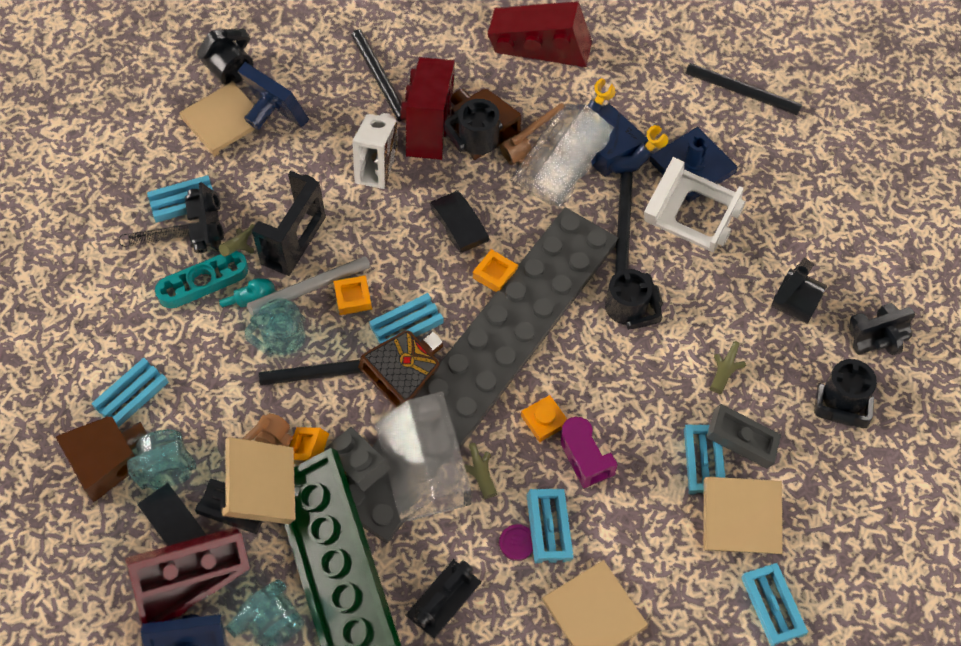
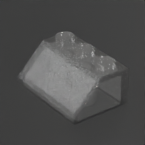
M564 104V108L552 118L510 181L547 204L555 206L564 204L574 192L573 186L578 179L585 176L590 170L593 157L608 144L610 140L609 134L614 127L586 104Z
M443 391L407 400L375 423L383 457L391 467L387 472L401 523L471 505V486Z

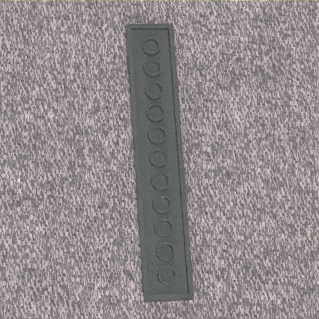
M566 207L561 211L520 262L518 269L503 288L495 293L442 359L435 374L427 380L421 391L404 410H401L373 445V448L387 461L391 469L364 492L348 476L347 481L364 529L386 544L389 543L617 245L619 237Z

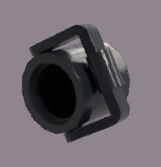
M245 29L213 30L208 33L197 51V56L224 85L232 81L237 84L243 80L238 70L244 62L253 66V59L244 51L251 38Z
M485 99L467 101L459 110L453 112V115L447 118L444 124L445 132L458 151L462 152L465 150L474 155H484L493 151L499 143V131L503 129L502 123L499 120L497 106ZM457 123L459 124V136L452 127Z
M806 257L794 269H789L778 292L774 296L771 307L808 324L827 285L808 277L814 264Z
M624 269L612 276L605 300V310L612 320L626 325L628 330L650 326L662 321L663 316L660 308L663 306L659 287L653 284L650 274L642 273L635 269ZM650 304L655 314L645 317L648 305Z
M846 359L836 364L825 385L818 383L814 407L815 415L832 422L867 428L873 418L874 396L872 394L877 386V378L873 369L857 359ZM866 406L865 416L858 415V413L862 411Z

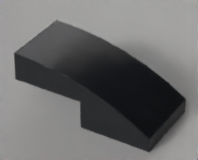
M458 190L430 202L434 215L444 225L448 238L460 253L490 241L489 235L476 213Z
M168 483L137 504L167 546L206 535Z

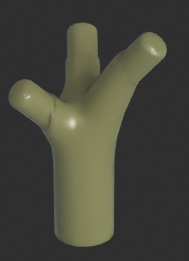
M251 224L244 232L240 228L236 229V235L219 246L220 254L228 256L237 250H244L250 254L254 253V248L247 245V240L252 234V229L255 225Z
M733 342L724 360L720 354L714 355L717 362V373L709 388L711 391L721 395L732 373L737 369L746 367L744 361L734 363L740 345L739 342Z
M470 443L469 447L474 467L462 464L461 470L475 477L484 499L496 496L497 491L488 469L491 453L485 452L481 459L476 443Z

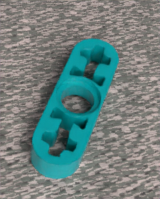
M238 251L228 256L220 254L162 278L155 287V294L159 303L166 308H177L243 280L248 274L246 258ZM234 262L238 269L232 271L228 267L229 263ZM215 268H218L221 274L220 278H217ZM201 274L211 276L210 282L204 286L194 284L195 278ZM184 281H187L190 288L189 291H186L183 284ZM173 287L176 295L170 297L167 289Z

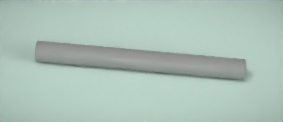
M366 256L249 302L247 303L248 311L252 316L332 284L334 283L333 281L341 280L369 269V260Z

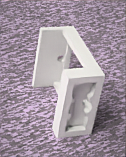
M673 157L644 211V221L714 253L718 244L721 246L725 245L732 230L728 227L732 217L738 219L746 203V201L742 200L744 188L739 186L736 192L684 170L685 162ZM689 192H697L727 206L728 209L714 236H707L676 221L675 217Z

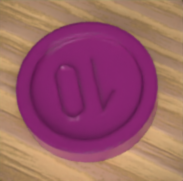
M519 524L511 525L504 529L499 539L501 552L507 558L515 561L528 558L533 553L531 530Z

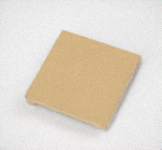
M233 81L179 112L181 119L214 157L220 154V150L255 130L244 119L254 104Z
M233 437L225 439L226 507L222 509V516L290 524L295 521L293 448Z
M705 477L703 505L704 551L783 554L782 481Z
M604 560L542 597V601L571 646H620L648 627L647 622Z

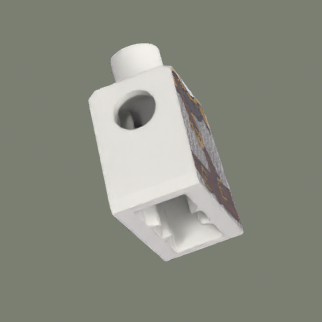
M382 113L379 116L368 114L365 116L352 141L354 183L385 189L398 149L397 121L394 116L388 113ZM378 152L376 159L373 162L371 159L372 154Z

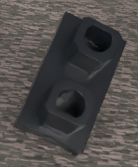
M893 303L881 306L877 311L876 318L869 319L863 313L851 316L849 330L854 336V350L858 355L884 348L891 355L901 353L903 351V342L908 341L912 337L911 320L915 317V312L910 307L899 310Z
M210 478L204 496L195 508L196 514L257 535L263 521L222 516V509L226 507V483Z

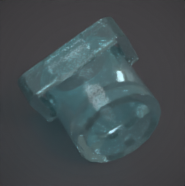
M275 299L263 305L258 314L250 319L251 323L246 327L244 336L249 343L270 358L274 354L289 355L299 350L305 342L306 332L303 322L306 319L293 302L287 299ZM257 328L260 330L263 342L253 335Z
M170 429L155 431L143 436L136 445L138 456L127 461L128 475L142 490L146 488L159 489L166 483L170 486L184 483L190 478L191 471L196 469L195 460L186 450L181 432Z
M275 580L251 595L242 604L236 616L228 623L225 629L233 638L249 629L260 646H281L296 635L305 622L284 593L287 589L285 583L281 580Z

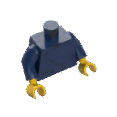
M601 78L594 85L597 96L588 103L575 133L577 138L576 151L578 154L571 158L572 166L578 173H583L593 166L604 177L612 173L636 172L654 154L653 149L655 147L664 148L667 146L669 138L664 133L659 139L655 140L656 136L662 131L658 125L651 126L645 136L610 103L604 106L603 102L612 99L615 96L616 90L613 84H611L607 92L601 93L606 83L605 79Z

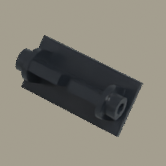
M200 182L199 189H190L187 191L188 195L185 196L187 219L190 221L199 219L198 223L188 225L190 246L194 248L195 253L207 252L208 246L219 252V246L222 244L221 240L224 239V231L218 218L220 200L215 191Z
M453 559L407 612L406 617L435 639L482 581L471 573L473 568L467 562L462 560L458 563Z

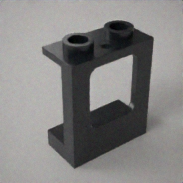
M292 171L289 172L288 176L294 203L278 228L258 221L252 229L261 265L287 276H290L326 218L320 182L309 175H300ZM305 214L313 216L298 240L296 231Z

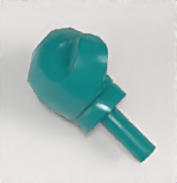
M253 279L248 282V286L234 290L233 296L219 300V304L221 307H226L237 303L242 308L247 307V303L276 292L275 285L269 279Z

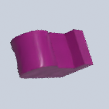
M576 416L569 418L563 424L560 443L584 489L615 476L618 464L612 453L602 456L592 438L593 429L590 422L583 417Z

